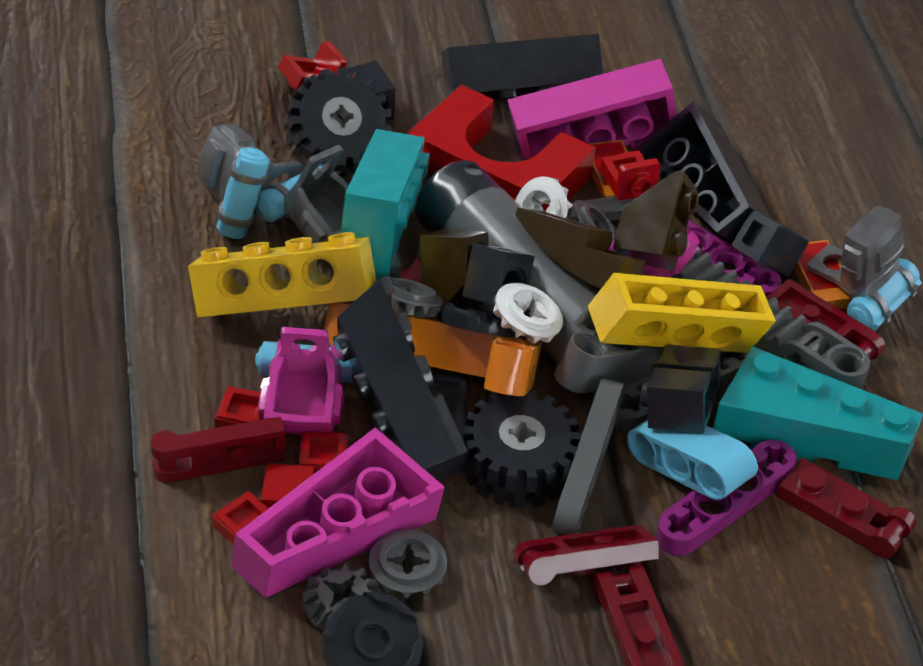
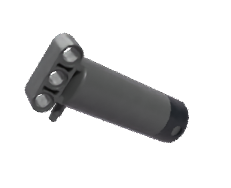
M466 160L450 163L438 170L425 183L418 195L415 212L417 221L428 232L442 229L488 232L489 246L502 247L535 256L529 285L547 294L557 304L563 316V326L560 332L549 343L542 341L541 346L558 364L554 377L560 385L576 393H589L597 391L602 378L625 383V386L650 375L652 362L659 361L665 347L600 343L587 306L601 288L591 285L567 271L534 241L515 216L517 207L521 206L477 163ZM526 309L523 314L530 317V310Z

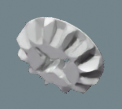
M537 177L530 180L522 187L516 198V202L522 208L543 211L541 205L545 203L550 205L546 212L567 218L568 209L573 207L566 197L569 190L561 186L557 179L550 177Z
M522 283L506 284L499 289L493 299L495 302L493 313L502 319L501 327L511 328L515 332L516 338L522 335L532 344L538 340L549 343L563 326V316L557 304L547 294L530 285ZM526 309L530 310V317L523 314Z

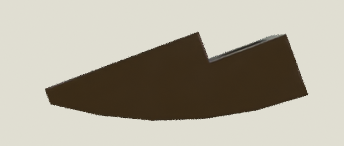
M517 207L515 216L534 241L567 271L587 283L602 288L613 273L642 275L646 261L609 250L613 232L542 210Z

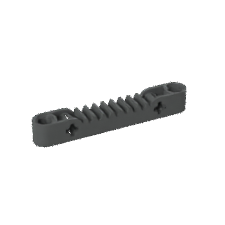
M698 246L696 247V253L684 266V269L679 274H674L671 277L751 285L748 279L739 283L737 272L734 270L725 274L724 265L721 261L713 266L710 254L706 252L702 255ZM776 297L768 301L776 322L753 347L796 364L802 363L806 368L863 390L870 369V359L861 348L819 322H810L806 325V319L803 315L794 319L791 307L786 306L783 310H780Z

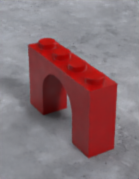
M462 84L407 132L408 135L425 137L423 152L430 153L428 175L433 176L438 170L453 162L461 160L477 163L515 201L522 187L537 177L557 179L561 186L569 190L566 196L567 201L592 178L596 147L562 131L540 153L524 161L498 162L476 153L472 148L492 131L494 99ZM542 203L543 211L546 212L550 205Z

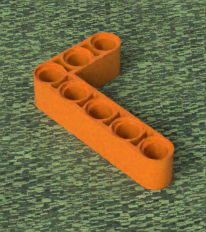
M354 301L328 303L324 330L328 331L329 346L334 344L333 337L338 335L337 317ZM407 315L412 327L410 332L415 345L413 354L415 357L424 355L429 366L484 377L485 389L506 395L525 396L534 386L542 346L541 340L532 344L526 337L512 338L484 334L441 323L436 317L429 318L425 316L418 318L413 315Z

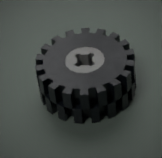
M329 68L321 70L318 77L315 74L308 77L295 93L287 107L286 113L288 114L284 119V129H289L285 139L288 145L293 143L296 145L292 154L297 160L302 155L309 159L327 149L340 145L344 150L334 171H336L338 176L344 177L350 170L355 174L375 130H391V125L386 123L392 116L390 108H382L387 101L384 93L378 96L374 94L373 91L378 85L372 80L365 85L361 82L364 74L355 71L352 77L346 76L347 68H338L335 74L331 75ZM338 114H340V116L343 117L344 120H347V122H343L338 117Z
M532 390L528 391L527 396L507 395L506 398H501L500 394L496 392L489 395L488 404L480 400L475 404L474 413L469 411L463 430V443L467 449L466 467L463 471H466V480L470 486L478 483L477 493L484 498L490 492L493 493L494 503L504 505L505 499L514 500L513 508H524V501L531 500L533 507L542 506L544 496L546 495L551 501L560 497L561 488H564L581 439V432H577L579 424L576 418L569 419L570 410L564 404L558 408L554 407L555 398L546 395L543 400L536 399L537 391Z

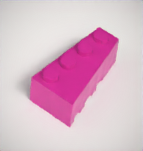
M661 58L508 99L513 127L523 159H530L536 156L561 131L587 144L622 140L625 146L631 145L632 149L635 150L676 116L673 87Z
M375 427L235 534L231 567L263 597L267 598L321 573L324 566L330 569L371 550L374 544L386 534L398 530H414L436 520L445 487Z

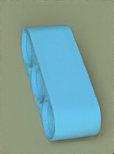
M647 419L627 434L628 447L640 463L711 499H723L754 477L758 472L757 460L747 445L706 426L704 433L648 428Z

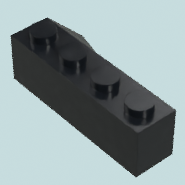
M599 34L448 47L441 52L446 98L461 84L483 95L495 94L496 100H508L519 97V91L532 90L534 93L604 74Z
M694 101L634 150H639L645 160L656 158L661 165L659 176L663 179L675 171L685 172L698 191L699 200L696 212L731 244L752 209L771 218L721 123Z
M389 275L375 282L337 317L338 335L333 337L334 346L341 361L346 362L349 360L355 371V374L352 375V381L358 396L362 401L369 399L375 411L371 413L374 428L376 427L431 476L440 481L465 470L467 449L443 396L439 394L433 397L431 391L435 389L432 371L424 355L415 357L413 354L415 345L410 332L412 327L405 311L397 315L395 314L392 307V293L395 292Z

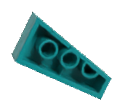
M380 129L375 130L347 188L341 233L354 232L355 238H370L377 281L387 275L390 277L403 230L407 227L410 211L414 209L416 194H420L423 178H426L430 153L423 152L425 137Z
M752 346L718 405L713 429L734 439L749 442V449H753L766 440H779L793 448L796 452V459L801 460L804 458L809 462L820 458L834 460L838 468L898 480L912 451L923 413Z

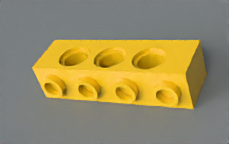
M345 232L329 236V242L312 243L311 237H301L286 241L285 247L270 248L269 242H258L243 246L242 252L228 253L227 247L201 251V257L188 265L197 318L356 301L377 282L370 238H355L354 232ZM317 259H323L331 264L334 271L333 277H326L318 271ZM275 264L283 265L288 269L291 277L290 282L282 281L277 277L274 270ZM233 269L241 270L246 275L248 286H241L234 280Z
M613 273L587 306L600 343L650 347L679 345L716 348L726 352L748 353L752 346L776 322L763 289L759 285Z

